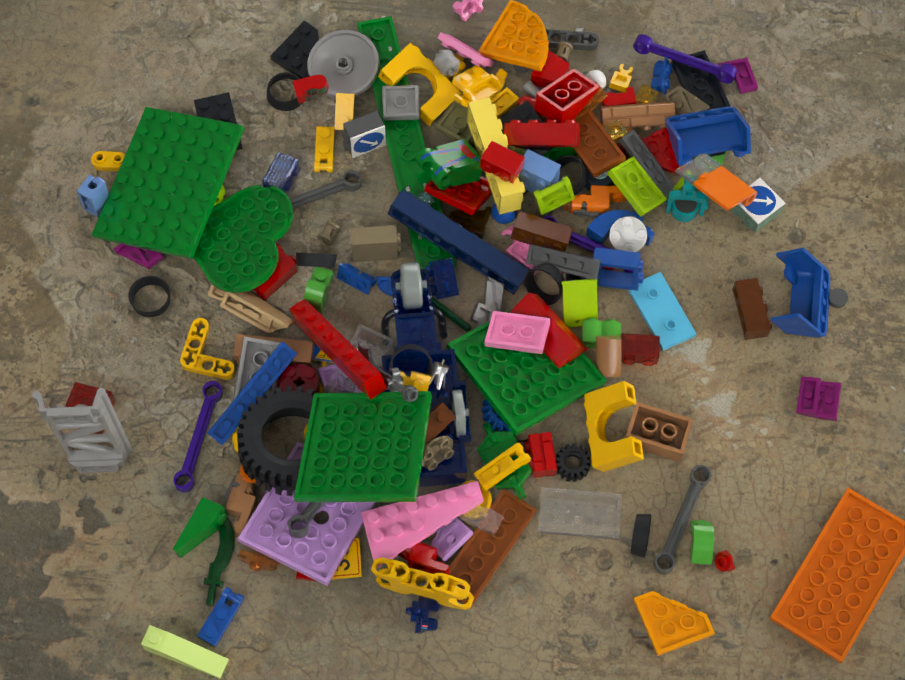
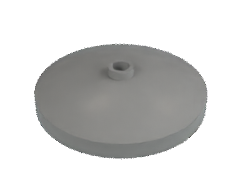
M338 30L325 35L313 46L308 57L309 76L318 74L325 76L329 85V90L325 95L336 98V93L355 94V96L362 94L374 83L380 67L379 55L372 41L365 35L353 30Z

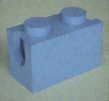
M89 174L76 192L83 209L99 217L105 201L109 197V191L107 190L106 182L102 178L96 177L94 179Z

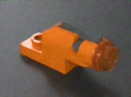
M591 185L589 195L587 193L574 195V200L564 204V211L574 215L597 218L599 214L609 211L610 201L621 203L626 202L627 199L617 186Z

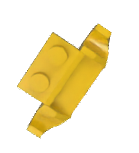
M475 65L453 78L452 84L463 92L461 96L455 94L454 100L464 107H468V102L488 97L492 100L502 91L508 73L501 68L496 75H489L481 67Z

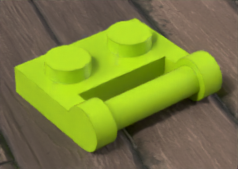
M568 176L563 177L561 181L547 188L533 192L541 215L575 199Z

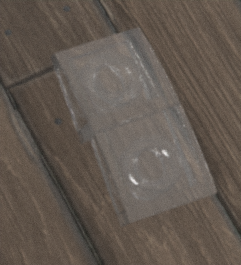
M478 505L467 513L459 515L458 518L476 528L495 534L504 516L488 507L485 509Z

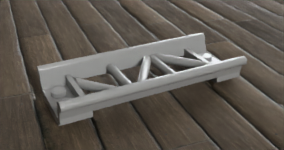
M104 388L97 390L93 406L78 404L75 407L56 405L53 408H49L39 391L33 392L32 396L39 407V413L43 420L48 422L65 454L68 456V463L72 469H77L79 473L119 472V467H126L128 455L132 454L133 448ZM61 429H78V430H75V431H72V432L63 434V432H62ZM102 430H106L107 434L89 435ZM109 442L113 444L114 448L93 443ZM71 447H73V448H78V449H82V450H72Z

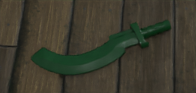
M228 518L218 530L220 536L219 549L214 562L210 563L208 578H204L203 584L209 585L205 604L207 606L214 605L217 586L223 588L224 582L220 581L221 572L227 568L233 552L234 532Z

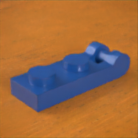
M225 587L220 599L197 637L216 647L244 601L245 596L240 593L235 594L232 592V589ZM228 599L233 601L231 607L226 605Z

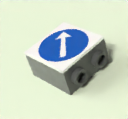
M377 111L343 123V146L346 151L350 152L352 158L386 146L385 126Z

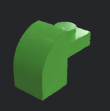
M315 267L311 279L307 282L304 299L319 313H323L328 300V289L333 279L334 271Z
M691 520V563L711 565L714 549V526H711V522L704 520Z

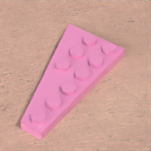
M478 481L417 497L416 502H397L361 512L373 561L377 558L394 559L403 550L410 549L435 533L438 528L448 525L457 516L465 514L481 504L483 497ZM383 563L379 564L376 569L381 567Z

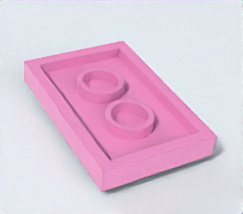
M440 32L438 39L442 41L441 45L456 51V54L463 58L471 59L470 62L479 67L485 68L488 66L492 68L495 63L494 60L483 56L477 50L455 37Z
M493 311L484 342L485 346L542 354L550 326V318Z

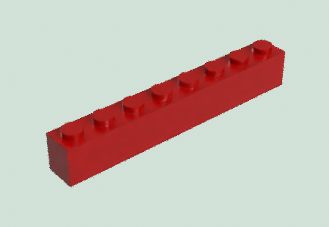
M306 299L297 302L289 308L296 325L370 400L387 389L381 373Z

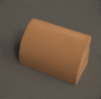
M619 335L596 336V367L604 377H621L622 339Z

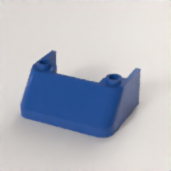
M804 247L776 253V257L786 264L784 269L785 279L792 284L790 314L773 317L771 322L786 334L815 338L825 337L827 334L830 273L828 269Z

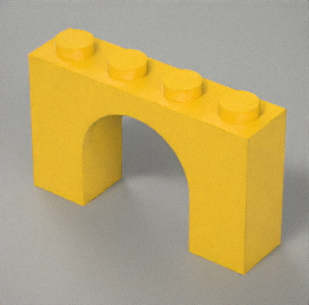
M409 43L380 71L378 77L387 86H395L408 74L417 73L425 76L432 84L433 96L419 109V115L430 127L455 101L454 95L458 94L460 96L462 93L460 89L447 79V76H443L434 66V63L429 58H426L417 46Z
M622 381L586 393L584 395V408L587 415L586 426L589 432L588 443L591 448L590 460L593 468L605 472L644 460L642 441L630 436L615 442H609L605 434L606 423L614 412L636 404L634 386Z

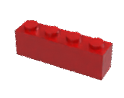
M510 120V123L504 124V134H506L508 140L507 147H580V125L575 123V120H564V123H557V120H546V123H539V120H528V123H521V120Z

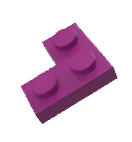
M747 57L717 64L721 66L723 63H728L737 69L734 80L740 94L757 91L758 85Z

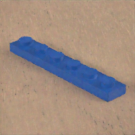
M282 341L209 429L207 434L223 445L238 427L243 411H248V405L251 402L256 405L255 398L258 396L263 397L297 353Z

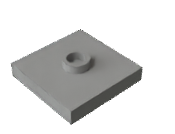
M418 85L382 86L383 121L420 120Z

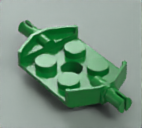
M486 422L482 426L487 435L478 447L477 452L486 465L518 442L511 431L495 432L491 424ZM514 455L511 458L514 461L518 458V456ZM527 463L495 484L494 487L497 490L513 489L519 500L526 498L527 496L522 488V484L532 472L529 464Z

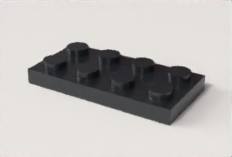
M705 50L689 54L710 62ZM671 60L681 87L709 105L710 108L707 110L731 107L716 75Z

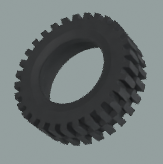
M286 386V392H281V388H275L274 395L269 390L265 392V399L258 396L255 398L256 405L251 402L248 405V411L244 410L242 413V419L239 420V428H237L239 460L244 472H248V477L251 480L256 479V485L261 487L265 483L266 491L270 492L273 487L275 488V494L281 495L282 490H287V496H292V491L296 489L301 459H282L269 452L262 441L263 428L270 422L282 417L297 416L309 419L314 397L313 389L308 388L307 393H304L303 387L297 386V391H292V386Z

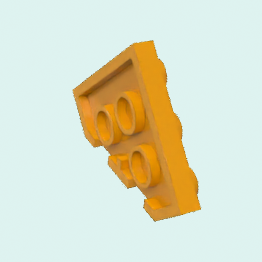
M651 591L633 599L657 656L715 634L707 614L688 608L687 605L673 599L665 598L657 592Z

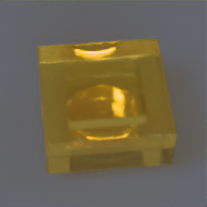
M643 84L635 95L636 102L639 104L653 103L659 92Z
M619 120L603 126L614 142L627 135L626 128Z

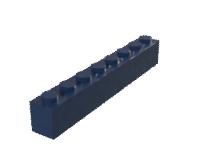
M403 189L390 206L388 215L485 277H491L503 283L504 289L513 295L524 281L527 272L530 271L523 264L514 261L507 254L500 252L490 243H486L478 238L476 234L467 231L460 224L453 222L443 213L434 210L429 204L420 201L413 194Z

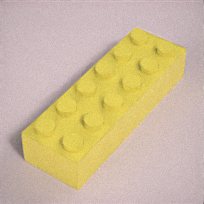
M490 97L468 102L467 123L480 156L483 155L491 141L506 148L508 145L506 134L503 135L501 131L503 129L502 122L496 117L497 109L495 104L491 103ZM485 172L499 215L520 210L521 203L524 201L523 193L525 192L523 182H520L517 177L512 184L501 180L492 173Z

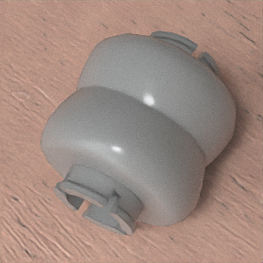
M440 50L435 54L434 66L439 69L443 76H453L454 72H458L460 62L454 57L452 51Z

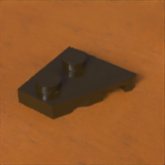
M492 207L476 211L473 215L461 210L452 211L449 219L482 239Z

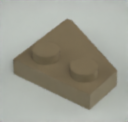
M681 86L665 94L666 100L672 101L675 104V115L704 111L710 108L709 105Z

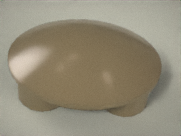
M440 436L429 442L424 448L422 467L432 471L443 460L451 458L454 455V450L452 449L453 440L449 436Z

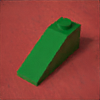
M202 497L172 549L176 555L182 558L217 532L227 519L228 513L225 508Z

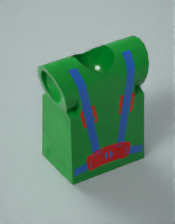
M465 139L440 145L435 149L424 148L415 156L416 163L440 190H445L450 185L457 186L480 180L482 168H480L481 156Z

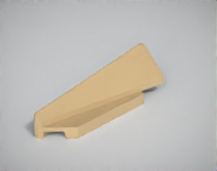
M211 285L208 296L222 301L220 305L222 308L267 333L288 328L294 323L293 319L250 291L230 293Z

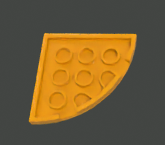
M510 0L478 52L493 60L541 71L545 65L549 50L548 35L541 18L536 13L529 10L526 5Z

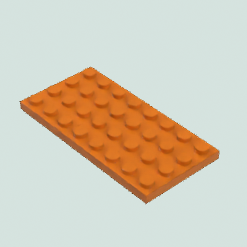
M848 487L769 619L841 664L905 555V521Z

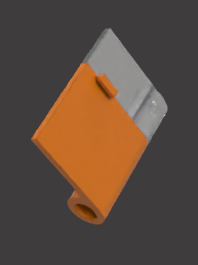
M706 153L697 155L695 159L682 165L675 171L726 211L740 203L747 207L757 195V191Z

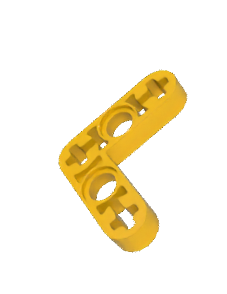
M195 319L191 324L180 357L182 368L189 372L219 379H231L235 375V367L231 361L202 354L210 327L206 319ZM201 324H203L204 328H201L199 336L197 327H200ZM197 340L200 342V346L198 348H191L190 343ZM190 353H192L193 362H190L189 365H187L186 361H189L191 356ZM205 362L213 363V367L209 370L202 368ZM229 367L230 371L224 373L222 369Z

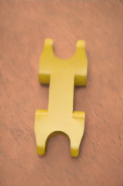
M377 558L374 559L371 571L377 577L376 582L385 589L408 595L412 593L434 599L440 605L461 610L471 608L474 596L469 592L470 585L465 580L444 573L431 574L409 568L406 563L393 559ZM379 564H387L388 568L380 569L379 572L376 570ZM381 579H384L389 583H383ZM422 581L427 582L424 586H418ZM456 585H463L465 587V590L459 588ZM467 596L469 598L466 604H459L457 602V599L463 600L466 599Z

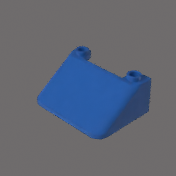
M735 107L698 111L670 116L665 119L676 162L679 166H690L692 157L732 150L735 157L751 154L750 126Z

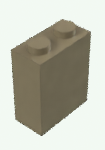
M396 225L350 228L353 262L398 259V252H401L400 232H396Z

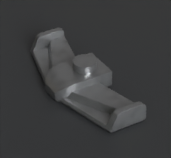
M491 277L485 278L484 304L476 303L470 321L476 323L474 329L491 321L493 311L502 312L504 284Z

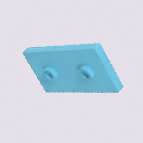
M661 272L643 279V284L639 283L638 291L628 290L662 351L696 337L697 333Z

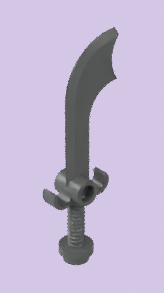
M358 341V351L381 373L387 387L386 390L402 393V398L407 402L415 401L418 397V391L412 385H403L400 370L398 368H389L392 372L391 376L378 368L372 359L371 348L364 347L362 342Z

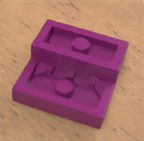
M801 376L796 412L808 417L837 421L841 383L821 381V378Z

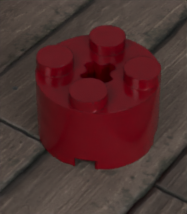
M295 364L287 366L280 377L281 392H286V386H292V391H297V386H301L304 393H307L308 388L313 389V394L320 392L318 376L314 368L307 365Z

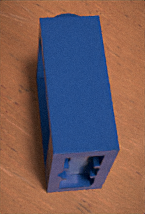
M595 247L593 258L601 260L597 286L638 291L639 283L643 284L644 261L641 260V253ZM603 266L633 270V273L604 270Z

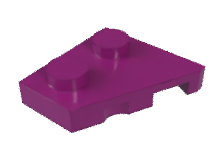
M119 244L114 248L117 254L147 269H150L164 259L160 252L125 244Z

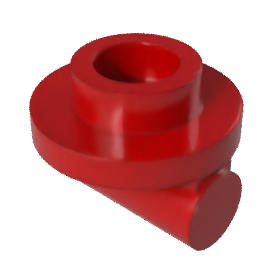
M727 550L717 553L715 565L718 570L722 572L735 570L733 558Z

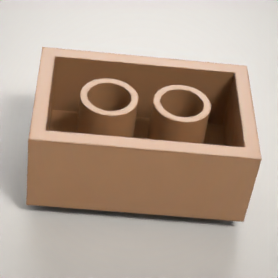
M636 402L625 438L632 436L642 441V449L645 452L680 462L693 419Z

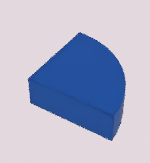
M376 276L378 288L384 294L394 297L395 277Z

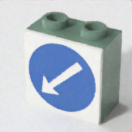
M761 178L750 185L751 188L757 191L753 202L747 207L740 203L731 209L732 213L735 216H739L745 226L754 233L781 214L785 206V202Z

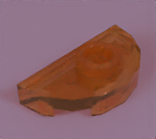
M242 549L239 551L238 559L248 564L249 568L254 571H261V569L275 571L277 569L278 563L276 561Z

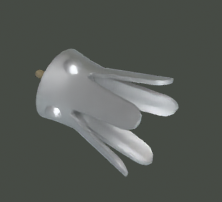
M444 359L442 363L434 362L429 383L430 385L435 377L434 384L437 385L436 388L440 390L442 382L444 389L445 375L449 369L448 366L443 364Z

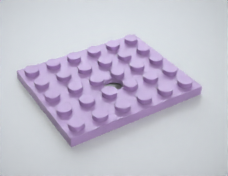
M297 441L287 459H301L304 444ZM272 487L270 492L267 491L238 537V542L328 586L364 524L361 512L371 510L376 502H325L317 513L321 511L326 512L329 520L325 524H317L312 519L309 523V533L303 538H295L289 532V520L295 515H301L310 502H296L294 500L295 490L292 491V496H287V490H282L281 495L275 494V488ZM296 522L292 525L293 530L306 528V524L303 522Z

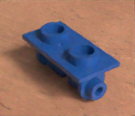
M667 57L664 58V62L658 60L654 65L653 76L658 78H652L650 89L653 94L663 92L665 96L667 90L670 89L669 78L673 72V67Z
M349 263L339 264L336 278L369 295L371 286L374 287L376 284L374 277L365 272L359 274L360 270Z

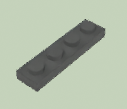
M635 130L631 131L619 140L620 144L630 157H635L663 195L667 197L669 192L673 191L674 184Z
M534 244L529 245L526 263L536 266L548 264L555 267L558 271L591 279L598 278L601 262L598 259Z

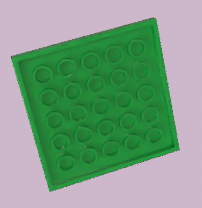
M490 321L447 343L446 346L447 350L515 436L581 399L586 393L602 387L607 382L606 378L585 353L558 368L544 352L537 354L486 347L484 342Z
M418 391L417 399L412 402L405 401L400 392H382L371 400L364 393H315L294 500L296 502H416L432 399L431 392Z

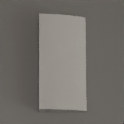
M243 337L233 400L280 342ZM277 379L267 390H270L272 395L275 394Z

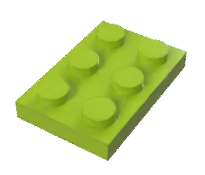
M634 156L612 168L607 173L640 217L662 205L667 200Z

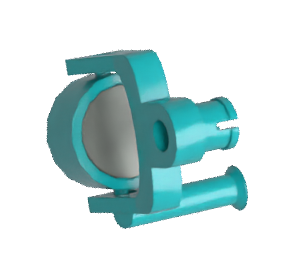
M690 176L685 177L682 189L670 191L666 200V213L670 214L671 211L672 216L681 222L693 220L697 216L698 210L699 216H703L704 210L708 209L709 197L702 192H697V188L693 186V182L696 181V178L693 176L691 181Z

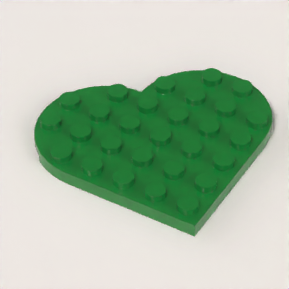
M255 185L242 189L214 205L193 256L214 287L230 293L247 292L269 279L275 271L279 259L278 248L275 242L284 236L293 221L294 211L289 197L277 187L271 186L269 188Z

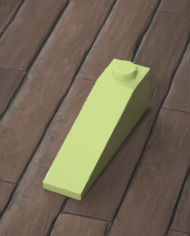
M149 625L141 643L144 650L219 679H221L229 660L226 657Z

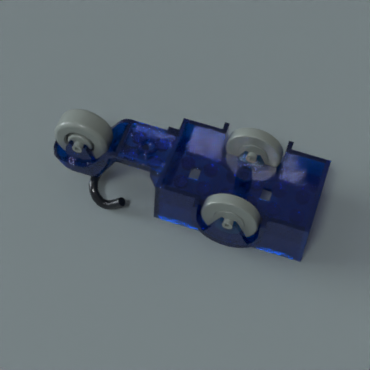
M417 262L402 263L400 269L391 275L393 309L388 311L382 318L383 343H390L389 321L395 317L397 346H394V352L403 345L416 344L428 352L433 364L434 362L442 363L444 359L443 364L449 367L445 375V386L443 389L442 382L441 388L438 390L436 388L437 385L434 384V377L428 387V391L432 394L430 410L443 402L456 417L435 437L449 436L453 440L452 449L454 450V455L449 459L443 460L432 471L421 466L418 487L463 483L467 479L464 443L472 442L469 410L466 401V381H458L455 349L442 350L441 342H437L434 315L438 318L440 337L445 339L448 334L444 313L439 308L433 306L429 273L420 268ZM406 349L394 357L393 367L398 368L407 376L411 375V371L424 374L428 368V357L418 349ZM382 355V370L390 374L389 365L392 355Z

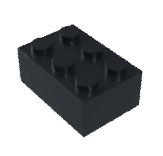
M229 92L194 100L197 117L237 124ZM241 139L236 150L243 149Z

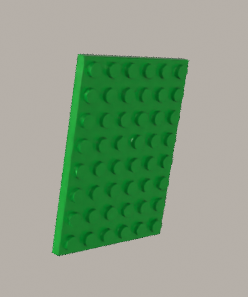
M145 107L111 187L109 197L105 201L91 235L96 239L192 260L245 128L243 125Z

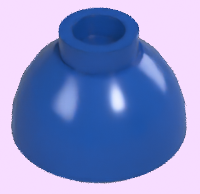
M495 203L492 206L491 215L496 222L508 224L516 218L517 210L499 215Z

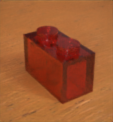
M621 333V362L627 365L641 363L645 366L657 365L660 336Z

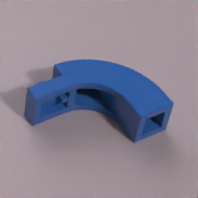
M627 210L609 211L601 214L587 227L586 236L597 243L603 244L610 236L612 225L618 219L631 216L643 223L644 217H640L639 214ZM645 225L647 230L645 245L649 246L653 241L655 233L650 227Z

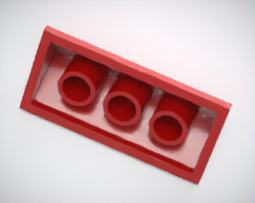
M527 293L510 311V313L550 318V326L543 352L558 368H561L587 351L588 348L538 294Z

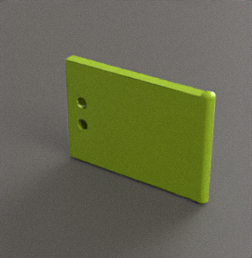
M597 279L561 282L563 321L567 327L582 326L583 320L587 318H596L598 320Z

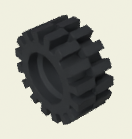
M572 443V446L566 444L565 448H560L555 458L557 474L561 475L560 478L564 479L565 477L568 482H570V479H573V482H577V479L582 480L583 476H587L591 465L590 453L587 454L588 450L586 448L583 450L582 445L576 447L575 443ZM571 456L577 457L580 460V466L577 469H570L566 466L565 460Z

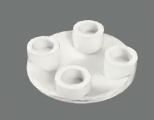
M626 216L614 222L610 229L609 237L615 249L637 252L646 243L647 230L639 219Z

